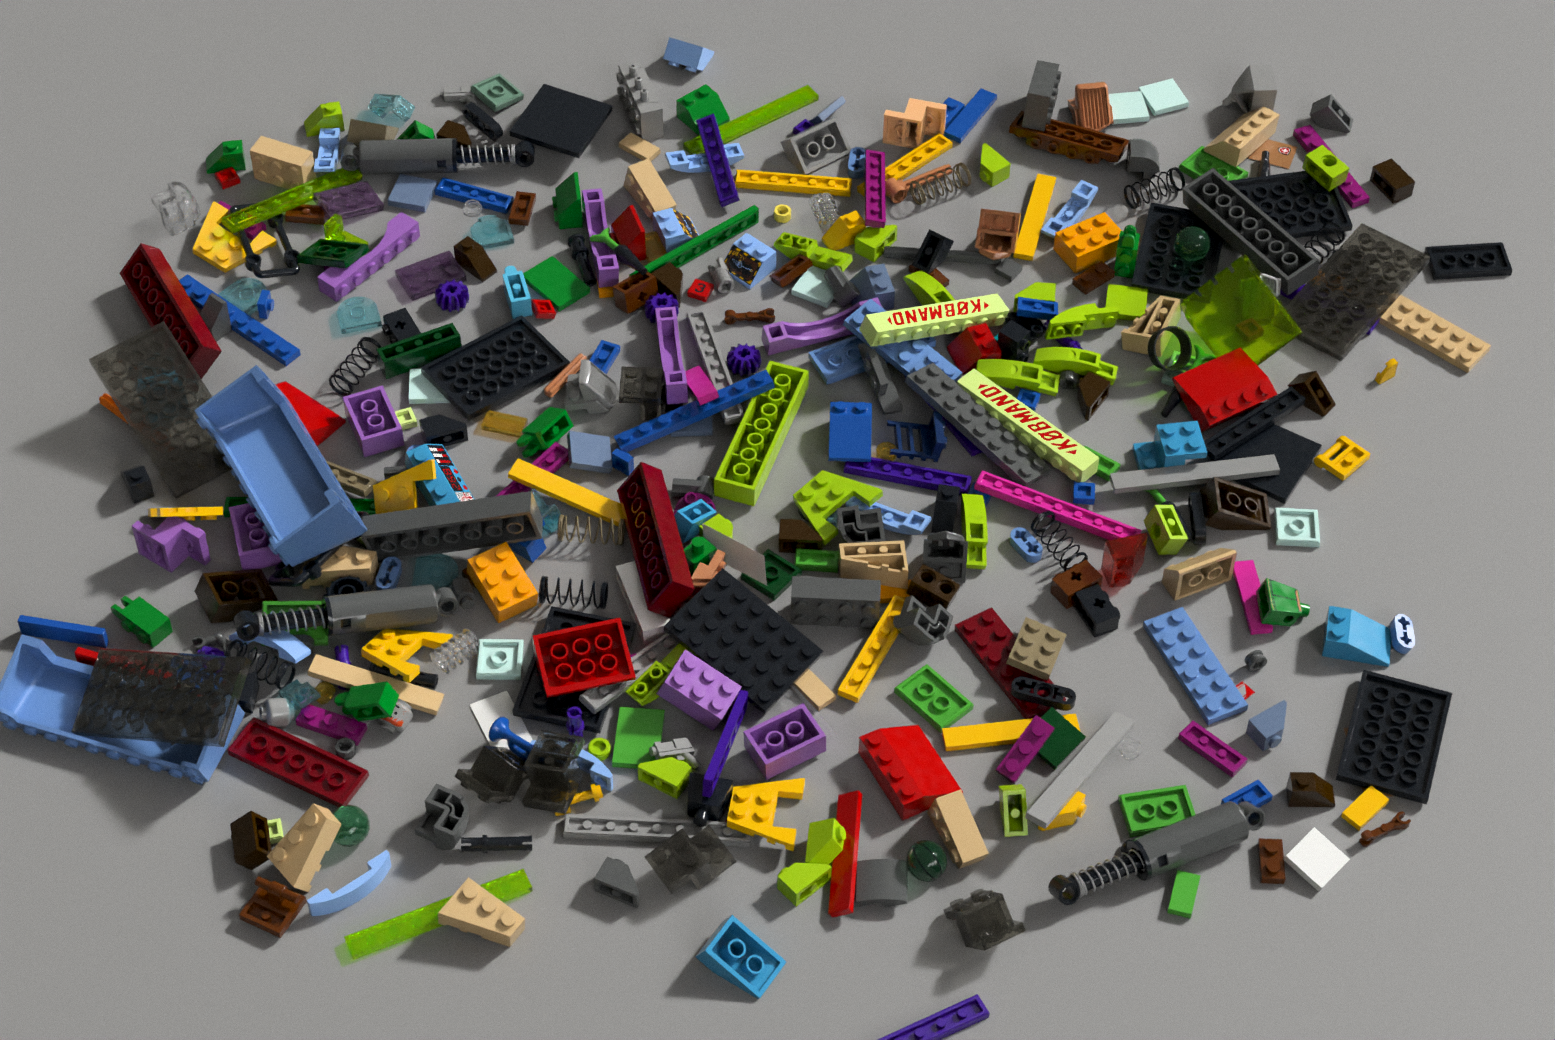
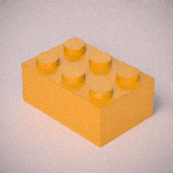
M1103 212L1055 232L1053 250L1076 274L1094 266L1100 261L1104 262L1116 257L1119 235L1122 230Z
M507 542L467 559V573L497 623H501L537 606L538 592Z

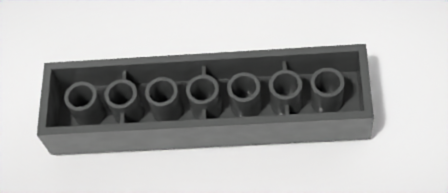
M1214 168L1183 188V204L1261 273L1281 278L1280 289L1287 296L1318 275L1319 259Z
M532 491L363 516L362 521L367 531L361 535V538L367 550L377 552L378 563H380L387 557L407 559L496 546L504 542L509 544L542 539L543 517Z

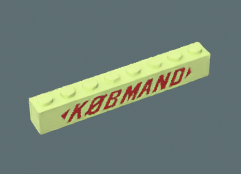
M998 294L867 314L859 330L871 347L962 332L967 327L986 323L988 327L999 326L1004 323L1010 310Z
M972 369L957 381V384L976 400L977 404L982 405L993 418L998 419L1024 445L1028 446L1039 457L1051 463L1053 467L1065 473L1071 480L1085 482L1097 472L1098 456L977 370Z

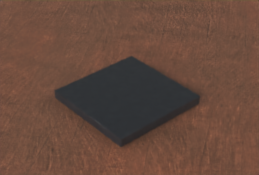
M543 84L509 131L510 136L580 158L612 112V105Z
M1272 424L1216 461L1274 454L1280 468L1279 475L1233 481L1266 493L1268 497L1286 504L1313 463L1314 458L1321 451L1322 445Z

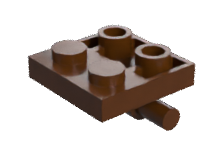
M258 876L255 880V885L259 888L240 912V920L281 938L306 904V897L288 889L287 886L279 882L270 881Z

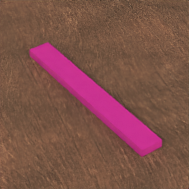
M983 470L974 486L975 490L1039 514L1051 511L1055 514V520L1131 549L1135 548L1142 532L1140 529Z

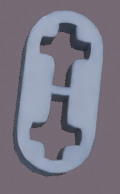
M855 147L850 151L848 175L854 179H860L865 175L866 150L862 147Z
M1022 527L1014 528L1011 531L1010 544L1021 557L1030 563L1040 561L1043 548L1029 531Z
M387 557L383 560L376 577L377 590L397 587L402 573L400 559L397 557Z
M1396 615L1390 622L1392 646L1397 652L1407 654L1415 645L1413 624L1406 615Z

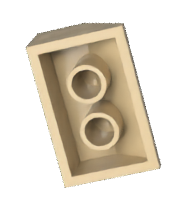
M1219 548L1214 551H1207L1205 554L1195 558L1191 557L1176 565L1172 564L1164 569L1162 584L1173 600L1176 601L1230 581L1237 552L1235 549Z

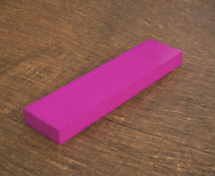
M700 366L685 371L687 387L700 405L719 397L716 388Z
M1235 561L1233 575L1250 635L1272 633V625L1261 623L1256 591L1260 587V581L1254 561Z

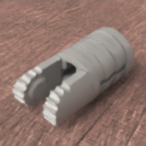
M719 257L716 259L719 268L716 269L714 266L709 265L708 270L718 291L725 294L734 289L735 283L723 258Z

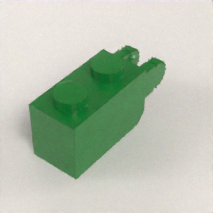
M549 407L522 430L523 435L516 443L518 447H524L528 444L521 452L523 457L527 458L538 450L548 449L574 425L566 409Z
M386 681L353 686L349 692L339 693L335 697L334 703L337 706H343L342 712L346 715H353L359 722L391 717L399 694Z

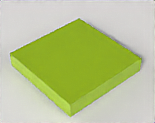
M1108 284L1105 307L1116 306L1119 310L1117 319L1133 321L1145 314L1148 289Z

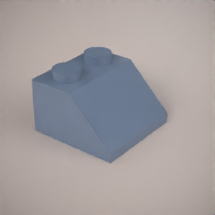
M885 264L864 267L849 280L860 292V295L851 302L852 306L858 302L878 297L884 310L894 308L895 290Z

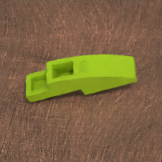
M783 232L773 243L777 250L790 259H793L798 254H802L811 259L813 266L823 270L837 265L844 272L853 261L851 254L819 247L815 239Z
M921 270L903 277V280L922 306L955 300L942 284Z
M1095 303L1070 308L1059 313L1049 321L1045 338L1048 340L1082 336L1084 330L1115 327L1119 310L1116 306L1098 308Z
M1070 347L1039 348L1035 352L1033 364L1041 365L1043 369L1058 374L1066 370H1072L1077 374L1086 376L1088 372H1091L1110 381L1112 386L1118 366L1100 361L1101 354Z
M979 359L977 361L976 370L998 386L1013 390L1018 386L1051 396H1056L1058 393L1060 375L1043 371V366L1004 359Z
M961 494V529L965 541H968L966 568L985 570L987 566L986 546L988 543L984 498L983 495Z
M679 643L660 663L656 660L625 691L626 694L641 706L659 698L660 696L656 693L684 650L687 649Z

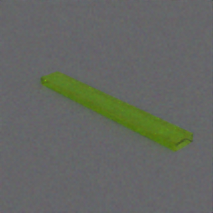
M806 85L719 126L723 144H727L818 101L819 95L809 85ZM700 135L683 143V148L690 155L705 153Z
M340 168L335 170V172L328 173L222 217V224L232 233H236L362 180V174L357 169L355 171H347Z
M524 869L480 885L502 902L533 891ZM452 896L345 936V942L352 959L355 960L443 926L438 924V912Z

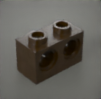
M922 564L911 580L906 594L914 596L918 601L929 607L940 604L947 610L955 599L961 585L938 573L933 568Z

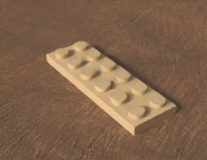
M1387 288L1365 311L1379 317L1380 324L1466 373L1490 351V344L1390 288Z

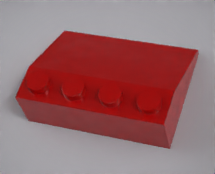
M1241 347L1172 378L1193 420L1198 421L1201 433L1253 410L1278 395L1268 376Z
M288 382L275 384L290 401L317 446L346 423L344 418Z
M621 618L532 636L533 651L547 698L636 679Z
M919 725L879 728L859 737L858 753L902 821L928 810L936 798L961 789Z

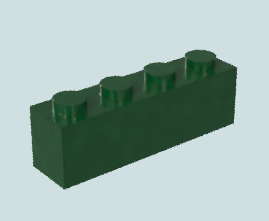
M453 322L376 349L378 365L386 379L409 372L410 369L420 368L461 347V336Z

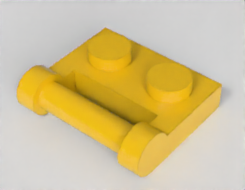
M1342 435L1336 439V443L1328 450L1314 458V464L1319 468H1325L1344 481L1369 460L1371 453ZM1341 449H1345L1334 460H1330V458L1334 456L1338 451H1340Z

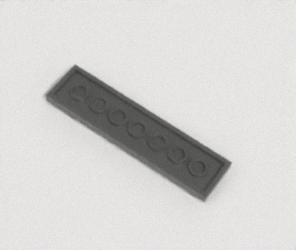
M934 363L907 375L904 381L1016 483L1028 487L1049 475L1052 468L1044 460L1039 458L1028 446L1024 445L1012 432L1008 431L998 419L993 418L982 405L977 404L976 400Z

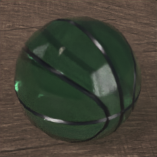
M918 841L907 852V869L917 880L923 882L934 881L946 870V852L941 845L934 841Z

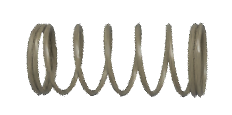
M963 163L955 164L953 169L948 167L944 172L938 171L935 176L930 174L927 176V179L920 178L918 182L912 181L910 183V193L913 200L918 205L926 203L925 193L919 184L920 180L926 181L927 193L932 200L935 199L934 189L927 181L930 176L935 177V186L939 195H944L943 186L937 178L938 173L944 174L945 186L952 193V182L945 174L948 169L953 171V180L958 189H961L962 185L965 187L970 186L971 175L967 166ZM959 166H961L965 170L968 177V184H966L963 181L960 175ZM954 172L960 181V187L956 183ZM945 176L947 177V179H948L949 182H950L951 191L949 190V188H948V186H947V184H946ZM936 179L942 188L943 194L938 190ZM913 183L917 186V193L921 202L918 201L914 194ZM927 183L932 189L934 198H932L929 193Z
M561 514L559 516L557 530L559 542L563 541L564 533H566L567 541L571 542L577 527V536L580 543L584 542L588 529L590 542L594 544L598 537L599 528L601 541L604 545L608 542L610 531H612V539L615 546H622L624 543V518L619 520L617 543H615L613 518L610 520L608 535L604 543L601 517H599L596 536L592 542L589 516L587 517L582 541L579 535L578 516H576L570 540L567 532V515Z

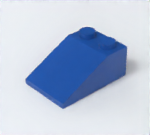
M830 402L829 461L871 462L872 403Z

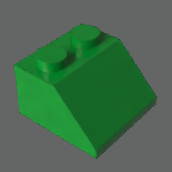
M707 84L676 100L677 118L699 137L701 136L696 120L714 113L718 127L730 121L719 95Z
M574 172L555 188L556 196H552L553 208H557V210H554V221L559 222V229L583 228L578 172Z

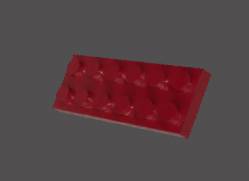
M992 607L955 624V632L1025 719L1034 718L1035 715L1042 717L1051 708L1017 699L1011 694L1012 681L1017 677H1027L1050 684L1054 683L1050 678L1046 681L1006 664L1017 638ZM1040 690L1037 692V694L1041 697H1047L1050 695L1045 690Z
M255 717L252 718L227 749L229 756L343 810L369 777L368 770L281 729L268 725L266 722Z

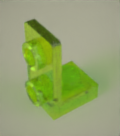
M335 213L323 225L325 239L362 243L369 246L367 241L344 231L342 216Z

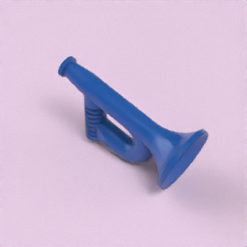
M498 718L490 727L489 739L492 742H498L501 739L507 740L509 749L516 756L525 760L526 765H533L535 757H538L539 760L545 758L546 753L544 751H541L509 729V720L507 718Z

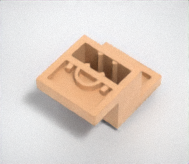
M909 98L905 113L885 110L883 143L915 149L922 144L924 135L935 136L940 133L944 136L947 105Z

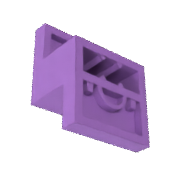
M177 516L167 517L155 530L150 525H144L139 521L132 525L138 553L171 573L188 556L203 565L211 561L205 532L199 527L192 526L184 518Z

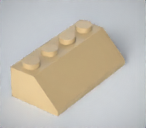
M1266 107L1244 113L1204 148V151L1237 167L1276 132L1280 114Z

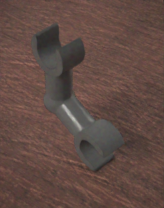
M220 632L205 638L196 636L192 639L193 645L202 643L195 646L196 652L198 649L201 650L203 646L215 643L221 645L224 648V652H226V649L232 642L228 641ZM236 643L232 648L238 651V644Z

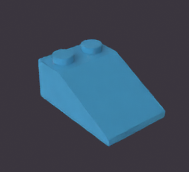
M1329 606L1325 620L1322 656L1389 667L1391 651L1390 628L1352 609Z
M733 915L721 922L695 956L713 973L757 999L763 995L786 964V961Z

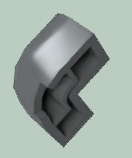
M1135 138L1133 140L1130 139L1126 156V172H1141L1142 180L1144 178L1150 180L1152 175H1155L1157 172L1160 173L1157 148L1149 141ZM1144 180L1142 184L1149 186V181Z
M858 505L837 508L840 532L846 543L886 541L881 508L859 511Z
M911 595L905 598L901 613L894 617L893 625L913 643L919 646L932 645L946 638L954 616L940 604L926 608Z
M436 784L425 800L426 812L414 830L416 835L435 842L436 848L452 850L466 831L470 819L469 808L464 800V796Z

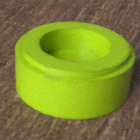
M595 738L589 742L588 752L600 761H603L610 756L611 746L608 740Z

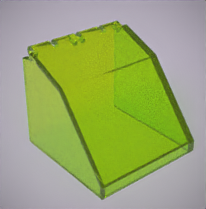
M1245 254L1230 264L1235 270L1233 273L1226 267L1214 276L1218 282L1217 285L1210 279L1198 288L1202 294L1201 297H1198L1193 292L1183 299L1180 305L1187 321L1216 358L1241 347L1257 365H1260L1303 332L1271 286Z

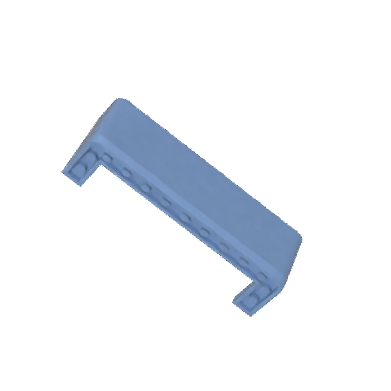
M257 365L195 409L199 417L196 421L203 430L207 428L211 438L217 441L215 446L222 454H225L222 457L230 468H233L230 471L237 481L241 482L238 484L239 488L245 495L248 494L249 497L246 500L253 509L256 508L257 511L254 514L261 523L264 522L265 525L262 528L270 537V544H268L270 550L275 555L280 554L279 557L286 566L290 564L294 567L359 537L367 531L366 526L292 404Z
M23 634L0 682V721L3 722L2 725L11 730H15L17 727L32 736L41 734L44 735L45 739L52 742H57V739L65 741L64 744L73 748L82 746L85 747L86 751L93 754H98V752L106 753L107 757L114 760L123 758L134 766H140V764L147 765L148 769L155 772L164 770L176 778L181 779L182 776H185L190 781L200 785L210 780L240 726L245 712L230 693L208 688L205 695L207 699L56 656L43 640ZM181 715L184 722V734L172 746L160 726Z

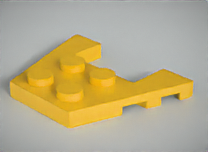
M214 201L193 246V254L226 273L243 264L246 254L239 237L219 225L229 215V210ZM261 231L250 245L254 254L259 255L269 246L270 248L274 247L277 244V239Z
M435 460L423 462L373 485L376 514L418 508L415 481L436 479Z
M223 507L148 509V517L179 516V518L181 517L185 520H195V516H200V520H217V515H223Z
M383 629L361 649V655L379 667L383 665L388 667L390 673L395 676L400 674L405 682L410 683L420 674V666L406 661L422 646L444 651L453 643V635Z
M805 778L733 787L727 827L753 837L755 834L767 838V842L775 845L777 842L785 845V849L794 851L796 829L774 827L773 823L778 797L802 800Z

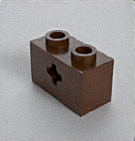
M638 272L612 286L615 306L627 314L645 305L650 295L655 296L658 293L656 276L649 272L645 275H641Z
M1084 560L1079 564H1074L1069 570L1055 575L1052 579L1050 593L1068 609L1073 606L1075 592L1096 584L1101 587L1103 576L1087 560Z

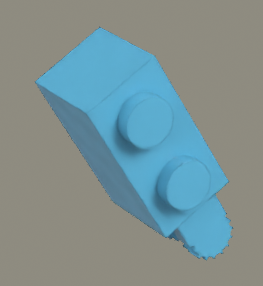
M512 265L505 267V274H502L503 287L512 319L521 315L523 317L532 316L531 297L523 272L517 271Z

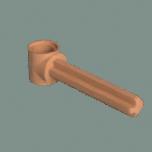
M949 164L943 165L906 181L890 178L885 181V194L893 203H900L906 198L907 191H910V183L912 181L918 182L920 178L927 179V176L930 174L935 176L938 171L944 172L946 168H951ZM948 169L945 174H951L952 170ZM943 173L937 174L938 179L944 177ZM930 176L927 181L929 183L935 181V177ZM920 180L919 184L921 186L925 185L926 181ZM913 183V189L917 188L916 184Z

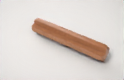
M582 353L578 354L544 388V394L552 398L567 383L568 375L576 374L580 370L581 360H585L587 357Z

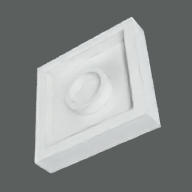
M1314 827L1283 860L1319 892L1350 859Z

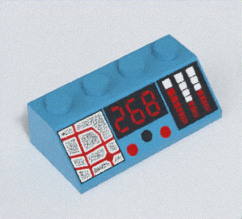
M423 444L406 452L404 463L407 469L428 460H435L436 479L415 481L429 506L475 500L442 444Z

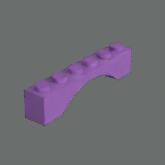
M602 189L582 190V210L599 288L612 287L619 283V266L616 254L605 243L590 241L592 235L600 234L604 229L608 228Z
M400 212L387 223V230L383 239L371 252L359 258L347 268L329 267L317 277L319 291L334 301H339L393 257L401 253L411 243L415 242L420 237L419 222Z
M878 297L872 299L881 306ZM868 300L858 302L839 314L819 321L808 323L781 321L763 326L761 340L767 355L852 335L853 333L843 326L844 320Z
M676 307L655 308L656 331L667 404L688 403L687 379L681 356Z

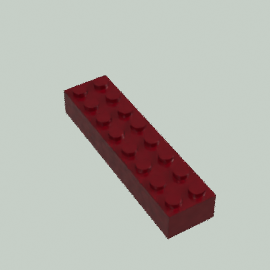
M140 243L119 274L180 377L200 382L222 351L161 250Z
M640 462L618 488L617 493L647 609L670 618L685 599L692 594L694 585L662 470Z

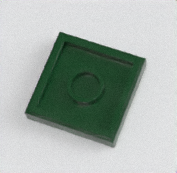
M767 549L762 554L765 559L767 586L744 573L741 574V580L775 601L792 585V576H801L802 570L770 549Z
M1051 707L1041 719L1053 726L1055 730L1037 755L1056 770L1085 740L1086 736Z

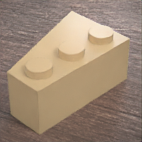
M649 158L628 166L623 186L652 221L653 212L669 208L676 210V202Z
M1166 296L1157 298L1145 309V314L1133 320V325L1128 329L1125 328L1121 331L1122 350L1148 355V342L1153 333L1168 326H1177L1181 318L1180 299ZM1163 331L1159 335L1156 342L1157 357L1162 356L1173 334L1172 332Z
M904 540L839 544L840 578L881 580V585L908 589L909 571Z
M343 545L321 566L322 575L315 580H310L309 578L302 584L303 589H310V586L323 585L326 588L331 586L332 581L348 576L360 577L362 582L366 581L367 585H372L379 570L377 552ZM317 555L305 561L303 566L311 561L316 560L320 555Z
M961 789L936 798L927 813L947 847L952 862L956 863L958 869L984 860L989 853Z
M313 803L267 857L294 888L309 892L312 887L310 885L316 871L319 872L322 866L320 862L325 852L329 851L342 824L329 809Z
M469 877L438 912V924L456 927L462 932H471L480 935L481 938L511 947L525 930L524 917Z

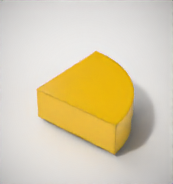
M1394 358L1385 363L1387 367L1382 373H1377L1375 381L1379 385L1395 376L1398 362Z

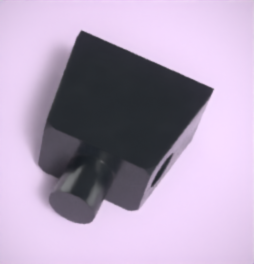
M690 772L687 815L694 817L693 822L695 825L704 827L708 820L719 821L731 801L733 780L719 778L714 792L709 798L702 796L705 775Z

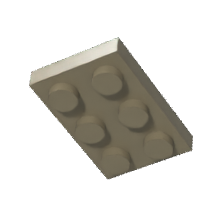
M1026 617L1006 664L1048 681L1067 634Z

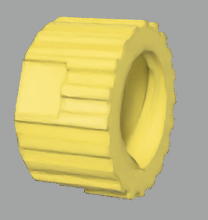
M777 205L774 210V220L778 223L790 221L791 208L787 205Z

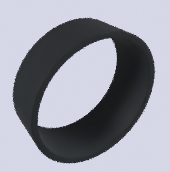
M1168 326L1157 330L1150 337L1148 355L1156 367L1168 371H1178L1185 367L1190 360L1192 344L1188 334L1182 328ZM1163 331L1172 332L1180 343V356L1176 363L1170 367L1163 366L1156 355V342Z

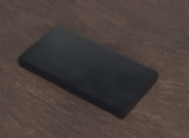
M1503 242L1425 247L1424 251L1433 280L1511 275L1513 271Z

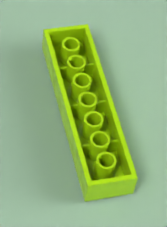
M769 361L765 370H767L772 378L775 388L752 397L714 478V496L755 506L807 392L809 370Z

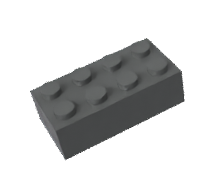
M1037 60L1027 94L1022 127L1045 131L1046 124L1050 125L1062 72L1058 71L1059 64Z
M792 576L791 624L801 626L875 628L879 621L881 580Z

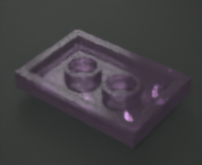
M367 181L313 193L314 202L324 213L329 223L383 211L384 204Z
M450 250L395 270L397 279L411 301L435 293L439 284H445L446 280L448 282H452L453 279L456 282L467 281L466 274Z

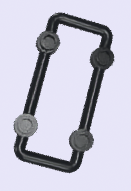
M268 202L234 205L229 209V227L238 234L246 254L245 266L247 270L253 272L258 278L292 276L299 273L300 265L297 256L300 253L292 249L283 228V213L276 211L274 205ZM268 210L267 222L271 228L276 229L285 250L284 262L286 266L291 268L260 269L262 259L258 254H254L244 230L245 218L238 213Z
M357 511L361 520L363 516L369 515L366 511ZM345 543L322 553L316 560L304 565L302 568L303 572L297 578H290L295 574V567H292L290 564L286 566L283 562H280L275 567L276 571L269 577V584L278 587H298L309 578L310 580L319 578L322 575L321 566Z

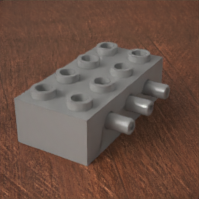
M641 61L619 64V73H616L619 84L617 94L619 98L623 99L624 110H628V118L630 123L634 124L635 134L646 141L664 137L663 108Z

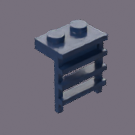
M933 411L928 425L887 420V426L894 427L896 449H890V455H897V458L908 456L910 460L917 457L921 458V461H926L927 458L933 459V462H938L942 450L946 449L947 437L944 436L945 421H942V415L939 412ZM900 428H906L908 450H903ZM913 429H918L920 452L915 451Z

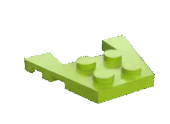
M822 470L793 494V500L804 517L809 520L813 530L822 537V543L826 545L839 534L838 528L826 520L837 508H840L853 496L871 507L883 496V490Z

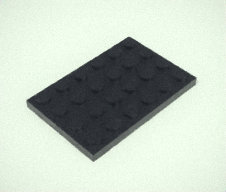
M1306 171L1229 180L1235 188L1293 238L1313 236L1317 234V231L1326 222L1338 224L1344 232L1352 230L1353 224L1338 188L1336 187L1328 191ZM1328 224L1325 226V228L1332 229L1336 233L1340 232L1339 229H1337L1333 225ZM1325 229L1327 234L1334 233L1331 230Z
M1151 202L1131 287L1148 289L1149 293L1210 304L1224 239L1190 209Z
M521 315L422 366L421 373L470 421L559 374L570 361Z
M723 568L663 629L694 656L742 686L740 690L748 691V701L763 714H766L824 652Z
M551 606L542 633L613 618ZM621 620L628 649H630L637 624ZM533 654L512 711L513 716L566 727L568 709L578 707L582 711L581 716L585 725L584 731L600 734L611 703L596 714H593L579 701V696L586 690L547 698L535 655Z
M1363 670L1336 780L1367 789L1373 786L1379 792L1427 805L1452 693Z

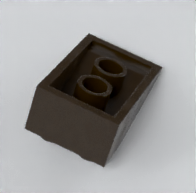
M1213 477L1199 490L1202 497L1206 526L1219 530H1270L1272 528L1266 493L1217 477Z
M262 569L202 573L194 591L211 623L234 621L236 614L241 611L254 613L261 610L263 601H278Z

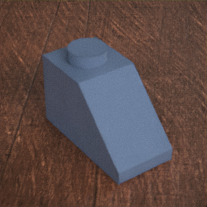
M1285 700L1252 717L1248 721L1246 734L1262 751L1270 747L1275 748L1282 741L1287 707Z

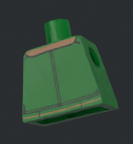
M1266 578L1256 591L1262 624L1292 626L1300 616L1307 617L1309 615L1310 606L1300 603L1299 592L1295 588Z

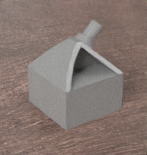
M1249 65L1235 82L1229 96L1222 100L1224 106L1227 107L1231 103L1237 102L1245 113L1261 107H1266L1273 111L1277 86L1272 65Z

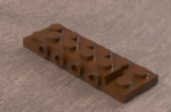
M1024 111L1018 114L1009 127V133L1017 137H1026V145H1030L1031 148L1048 150L1052 154L1066 155L1070 159L1084 160L1088 164H1099L1102 159L1118 163L1127 150L1129 140L1054 119H1051L1050 125L1046 124L1045 131L1022 127Z

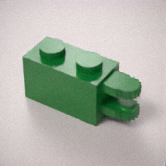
M1127 225L1124 231H1120L1114 267L1115 276L1133 278L1140 234L1136 233L1134 225Z
M127 596L121 598V603L125 606L124 609L116 604L110 607L112 613L122 621L121 626L125 631L132 632L141 643H147L152 648L173 632L170 618L140 596L134 601Z

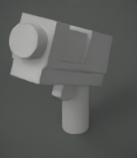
M461 85V87L444 86V89H440V97H444V102H473L478 106L475 102L476 95L470 91L472 85Z
M687 738L673 739L670 742L663 743L661 741L654 742L653 746L649 748L650 755L655 756L656 760L673 757L677 760L685 761L694 770H697L701 765L693 757L695 750Z

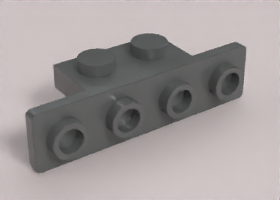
M866 343L859 344L858 350L863 360L864 369L868 373L871 387L875 391L883 414L887 415L902 411L903 405L885 359Z

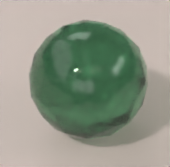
M1190 226L1185 227L1176 235L1174 247L1181 259L1190 262L1199 261L1208 253L1210 241L1203 229Z
M345 805L332 813L342 824L334 839L337 844L346 847L356 846L368 836L370 821L368 815L361 808L354 805Z

